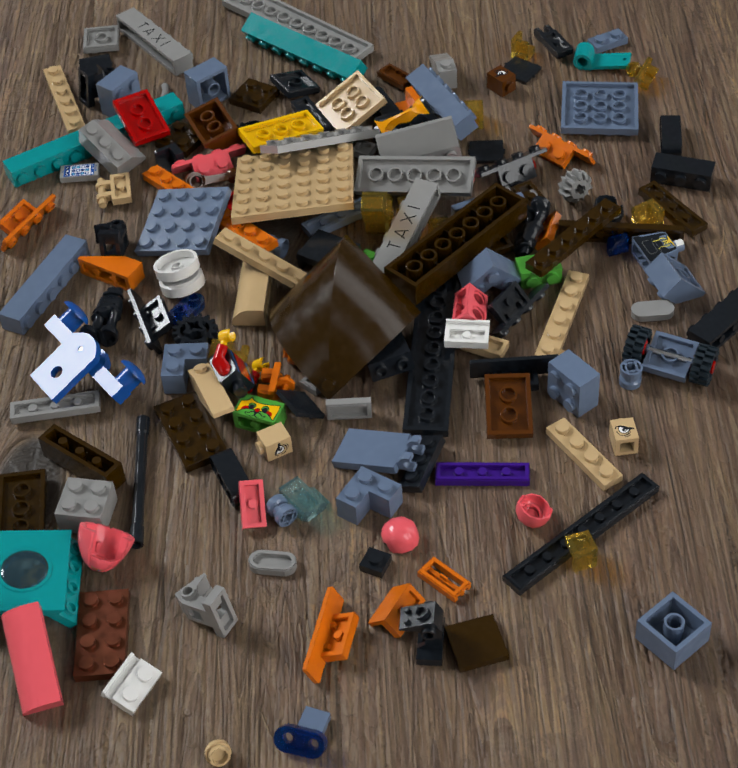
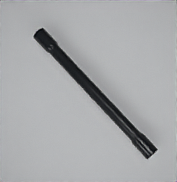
M139 415L136 418L137 437L132 523L130 527V535L135 538L134 544L131 547L133 549H140L144 546L143 523L147 446L150 429V418L147 415Z

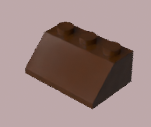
M218 97L184 114L203 146L207 149L224 150L233 144H245L238 135V127Z

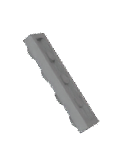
M99 390L66 394L57 404L49 397L10 402L11 424L101 412Z

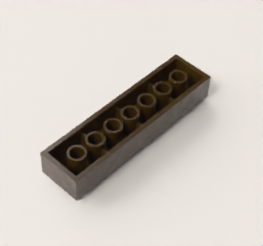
M494 183L384 267V274L415 305L419 304L461 271L486 247L489 249L527 219V199L498 183Z

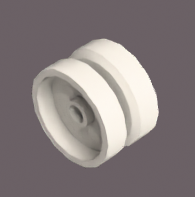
M181 249L169 252L161 256L153 265L162 294L167 298H181L191 295L205 284L206 280L202 268H200L197 253L193 250Z

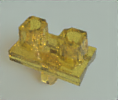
M650 57L646 59L643 66L638 62H630L626 66L627 74L630 77H636L634 82H638V87L646 91L659 70L651 65L653 59Z

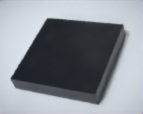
M302 70L270 75V82L288 99L320 93V87Z

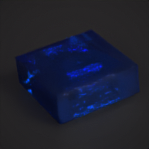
M627 232L607 238V254L609 257L629 252V236Z

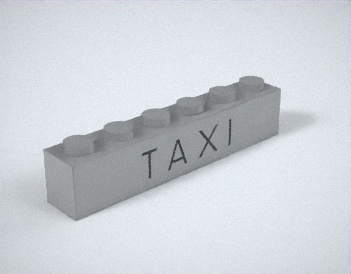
M133 7L116 15L120 31L175 76L194 67L192 52L173 39L170 34L164 32L161 27L154 24L151 19L145 17L142 12Z
M416 178L413 185L409 186L405 200H402L397 216L393 217L389 231L384 234L381 247L377 248L373 263L383 273L386 265L418 242L441 197L439 183Z

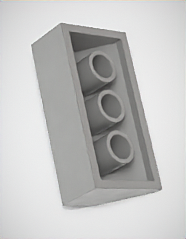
M452 116L375 135L380 156H462Z

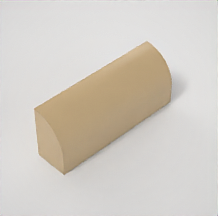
M244 261L241 267L232 326H266L273 278Z

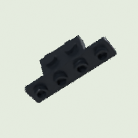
M534 145L529 147L527 152L519 151L511 154L509 159L501 158L495 160L494 165L480 166L477 168L478 171L475 172L474 177L482 178L495 172L498 184L503 187H512L537 177L532 157L547 152V147Z
M517 281L510 283L487 306V309L499 323L489 335L498 338L506 336L510 332L508 329L521 321L522 318L520 316L529 312L534 307L533 303L546 295L545 291L548 289L549 284L539 285L526 295Z
M129 288L127 290L129 295L128 302L134 308L135 312L133 314L140 323L139 330L146 338L144 343L151 351L155 350L158 354L163 353L159 338L175 326L164 299L158 295L144 305L142 298Z
M558 354L470 360V378H484V374L530 373L531 391H539L538 374H548V362L557 357Z

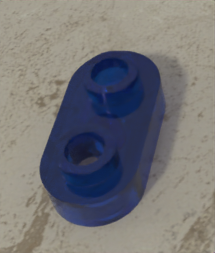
M193 293L184 297L170 310V316L174 325H176L177 320L183 321L182 316L189 318L191 313L197 316L203 311L206 306L204 296L200 293Z
M284 724L274 733V744L280 751L309 759L320 757L328 746L327 738L321 731L295 724ZM286 733L292 734L293 741L287 739ZM312 739L317 740L318 747L312 745Z

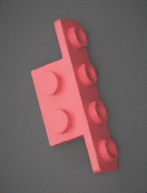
M233 144L227 149H216L207 155L198 154L186 161L184 159L178 160L172 164V174L175 175L192 169L193 172H198L205 176L226 173L228 169L234 168L231 158L244 155L246 145ZM195 176L197 183H199V178Z

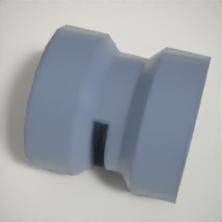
M282 237L276 238L279 246L270 252L283 259L288 253L289 240Z
M626 359L620 364L619 384L623 389L635 390L640 387L643 371L641 362L635 359Z
M282 494L274 495L265 505L266 513L271 517H275V522L281 527H286L293 523L298 515L297 509L292 504H288V500Z

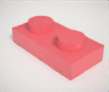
M263 479L239 481L242 529L266 528Z

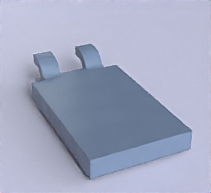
M349 428L332 459V464L334 468L359 470L363 466L374 472L397 474L399 469L415 472L417 462H412L411 460L414 454L423 455L426 448L425 445H420L421 435L411 436V434Z

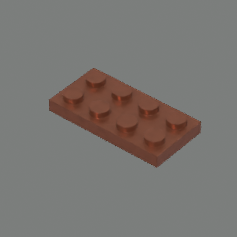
M129 588L80 592L73 671L75 682L112 679L126 660L130 612Z

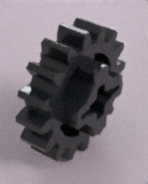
M191 313L189 318L182 316L183 321L177 320V326L172 327V338L175 344L208 343L215 345L214 340L218 339V324H216L215 319L210 320V315L202 317V313H199L198 316H194Z

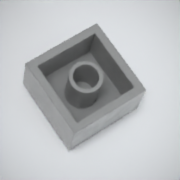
M68 477L54 513L59 530H72V533H78L81 522H94L109 526L118 500L113 481Z

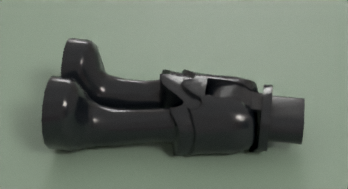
M536 196L532 199L531 206L527 205V219L523 221L524 226L518 232L514 241L515 258L528 256L535 249L538 238L544 230L543 223L551 209V203L545 197Z
M109 287L107 291L103 292L95 310L92 312L91 320L93 324L84 325L79 331L91 335L98 343L101 341L104 347L115 345L119 339V332L116 326L117 322L121 319L124 305L123 289L121 287Z

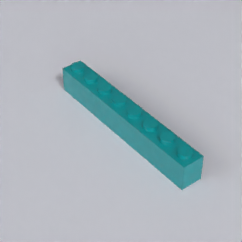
M252 12L241 29L248 41L252 43L255 41L259 42L258 44L263 48L268 49L270 47L273 52L278 55L283 53L285 57L292 61L295 59L299 60L298 62L303 66L308 67L310 65L315 71L319 73L323 71L334 80L339 78L343 82L357 70L364 76L368 69L361 60Z

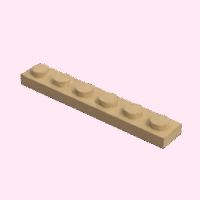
M61 65L43 69L44 76L67 133L70 134L85 126V123Z
M226 227L214 238V245L290 288H293L307 274Z
M568 271L534 356L559 355L588 284L589 274Z

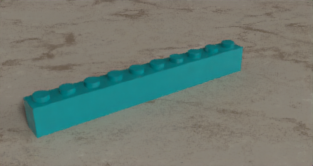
M174 92L154 99L167 125L185 118L183 102ZM118 115L105 119L109 120L131 141ZM79 130L2 162L6 176L14 187L17 188L61 169V166L75 164L92 157V155L79 143Z

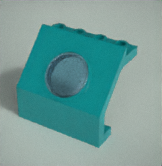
M72 530L0 531V616L15 607L38 601L42 607L43 616L50 617L68 628L77 625L82 557L78 541L71 538Z

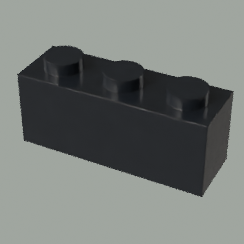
M656 152L651 166L650 182L655 180L658 184L710 192L716 162Z

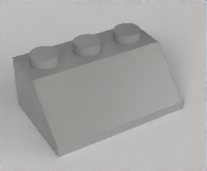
M93 119L79 129V143L111 174L129 172L146 160V156L109 120Z

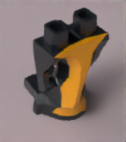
M421 96L405 111H394L376 117L374 121L377 126L373 129H380L381 134L439 119V117L426 99Z

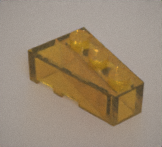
M362 192L361 214L367 234L384 235L391 227V221L394 217V210L392 208L393 197L387 192Z

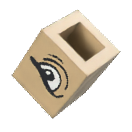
M633 417L610 420L609 437L614 455L638 453L639 435Z
M282 422L256 432L258 441L255 442L256 449L259 455L263 454L268 462L293 452L291 436Z

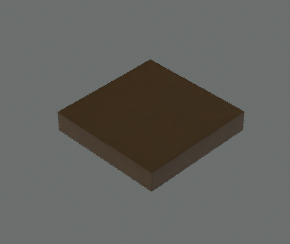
M493 614L444 626V632L460 673L509 660V653Z

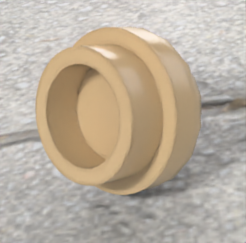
M221 739L211 741L204 751L207 762L215 767L227 764L231 757V747L228 742Z

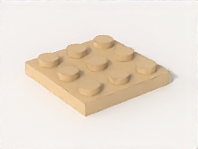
M357 70L315 105L334 129H350L353 126L361 125L388 102Z

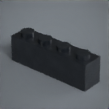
M738 288L731 290L723 301H719L695 325L692 324L687 330V339L699 342V345L703 343L720 348L738 332Z

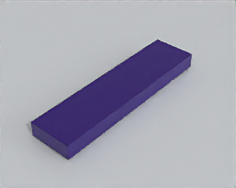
M436 462L435 486H530V463Z

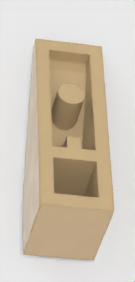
M201 363L188 370L193 390L213 418L235 411L224 387L219 383L209 363Z

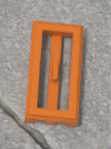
M432 557L417 571L420 579L454 603L458 601L459 596L462 597L465 594V590L468 591L471 588V582L436 557ZM432 566H434L435 568H437V569H438L439 571H441L442 573H439V572H437L436 570H434V569L432 568ZM448 577L451 578V579H452L453 581H455L456 583H458L460 586L458 587V586L455 585L453 582H451L450 580H448Z

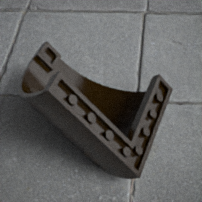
M346 234L270 310L269 318L276 337L292 361L326 399H331L421 312Z

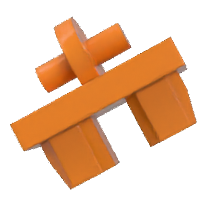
M275 362L273 368H262L261 381L262 383L270 384H258L257 394L259 397L278 401L277 389H291L292 391L295 389V381L291 379L290 375L286 374L283 377V374L280 372L281 362Z

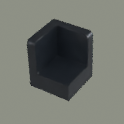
M175 143L154 151L156 165L172 173V164L184 159L183 152Z

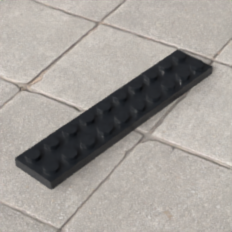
M457 274L416 305L421 313L414 319L411 355L415 368L408 372L402 432L411 434V436L442 435L443 437H448L456 348L444 347L446 319H452L455 293L461 289V283Z

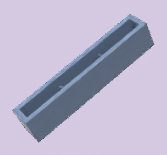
M422 64L406 77L420 97L423 96L439 118L452 116L460 141L479 127L475 122L476 115L444 83L441 77L437 76L431 67L428 69Z
M67 234L61 239L0 311V322L3 329L25 335L40 315L45 312L49 304L55 300L56 296L67 285L73 275L78 272L80 268L78 258L80 256H90L87 240Z

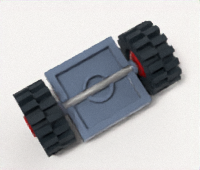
M636 324L632 325L623 348L622 361L626 359L638 360L643 365V371L685 383L689 374V382L708 387L717 365L719 348L703 343L699 345V342L657 330L652 340V329Z

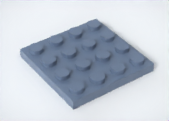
M563 81L561 134L638 135V82Z
M229 187L159 189L136 246L135 253L137 256H163L175 250L190 249L195 251L197 255H209L232 191Z

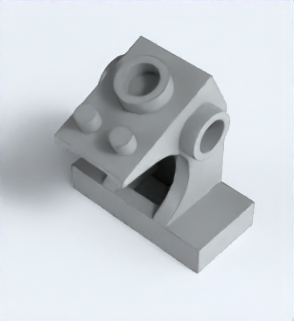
M206 573L195 577L192 582L175 593L182 611L189 620L212 627L216 636L225 638L238 621L225 588L215 585L212 589Z

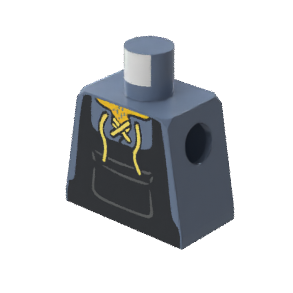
M665 232L632 237L631 253L643 270L661 252L677 260L678 252L685 250V244L682 239L672 241Z

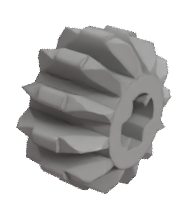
M573 168L572 171L566 170V175L561 176L562 181L557 183L559 186L558 192L563 196V199L576 204L579 200L584 201V196L589 195L588 190L593 188L590 184L592 182L591 177L584 170Z

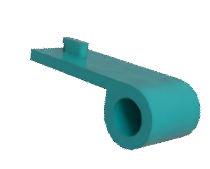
M581 42L576 47L573 64L579 70L629 69L632 54H595L592 44Z

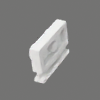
M446 319L444 347L488 349L490 320Z
M131 652L104 688L101 696L111 700V703L133 716L161 677L162 672L143 659L137 658Z

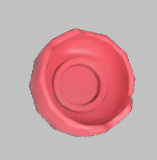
M533 493L522 495L516 504L515 510L518 520L531 528L544 526L549 521L553 511L541 495Z
M402 516L395 517L383 525L381 529L382 541L384 544L386 543L390 552L403 554L412 551L418 545L419 533L411 519Z

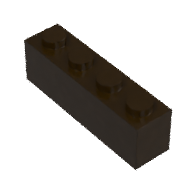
M53 424L38 438L43 455L82 479L113 481L115 491L126 481L120 461L56 424Z

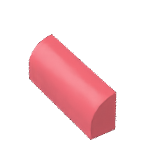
M36 601L6 611L1 615L23 716L64 705L40 603Z

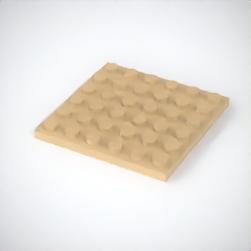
M339 143L332 146L327 145L279 154L244 155L237 159L231 212L232 225L354 210L353 143Z

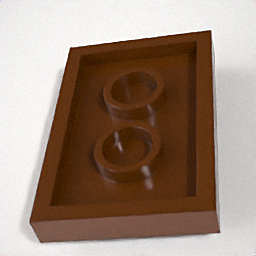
M530 373L484 374L487 439L533 438Z

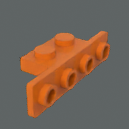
M530 124L528 126L533 135L540 138L536 145L547 147V152L538 155L563 169L566 168L573 156L593 166L596 163L592 157L593 154L587 149H578L577 145L569 140L567 142L563 141L556 133H547V130L540 125L536 127Z
M51 194L38 208H35L23 199L0 220V229L8 234L3 240L0 250L5 252L8 248L12 249L20 236H26L33 224L37 225L46 212L50 213L55 207L56 195Z
M333 586L327 587L302 668L303 672L314 684L320 683L326 662L348 659L359 617L355 612L340 614L344 599Z

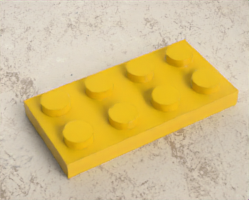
M303 110L238 128V135L252 153L255 154L261 153L260 145L267 144L266 141L284 140L286 137L318 134V132H323L324 128L308 110Z

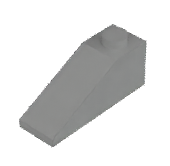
M447 53L429 55L432 69L437 76L439 75L450 89L457 88V69L453 58Z

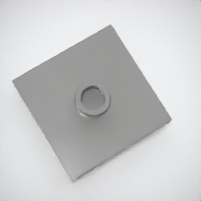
M119 25L84 28V54L119 51Z

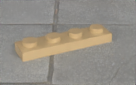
M565 418L546 427V434L603 491L622 481L623 474Z

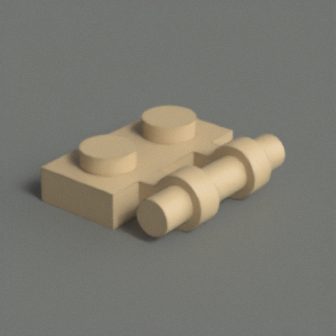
M129 172L110 175V180L97 179L96 192L98 194L96 199L100 208H106L108 201H112L113 206L133 203Z

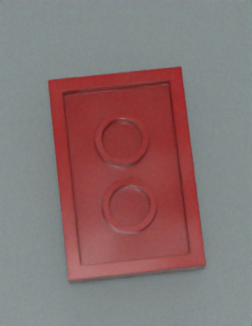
M147 89L112 101V105L135 147L170 135V129Z

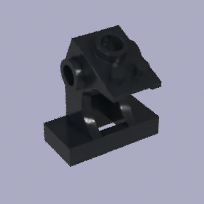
M98 63V75H94L85 66L78 68L79 100L88 108L95 106V98H98L96 83L111 73L114 68Z
M112 220L109 223L94 225L96 243L99 244L101 256H124L129 245L127 227L124 221ZM106 244L113 245V248L107 251Z
M427 601L423 604L401 607L399 631L418 632L416 665L442 666L445 617L444 610L436 601Z

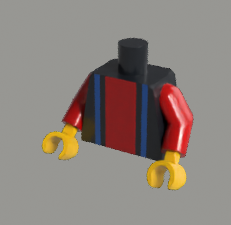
M230 329L221 330L218 333L220 344H217L215 353L208 360L219 383L237 398H243L253 391L260 378L259 373L262 371V368H269L270 364L269 362L262 364L264 358L262 357L252 362V370L247 363L226 346L228 342L235 340V332L229 333Z

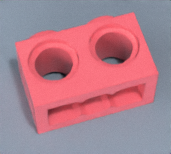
M468 283L455 293L452 319L486 320L488 296L471 283Z

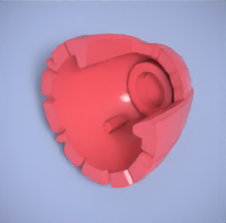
M81 522L79 524L78 545L84 563L91 570L106 572L113 569L125 558L134 544L135 538L132 535L113 527L110 529V526L94 522Z

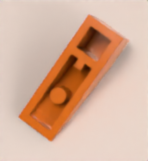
M80 256L78 258L81 274L115 287H121L125 291L129 288L134 290L145 278L142 262L127 256Z

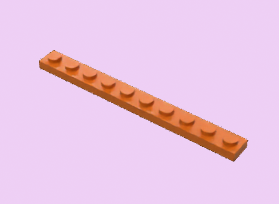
M159 165L153 166L142 173L143 180L157 189L194 188ZM226 208L219 226L221 230L226 227L269 252L279 246L276 238L252 223L232 225V211Z

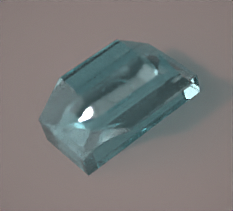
M298 476L279 487V494H282L288 500V504H292L297 509V517L301 521L309 522L327 508L326 505L330 503L315 487L307 486Z

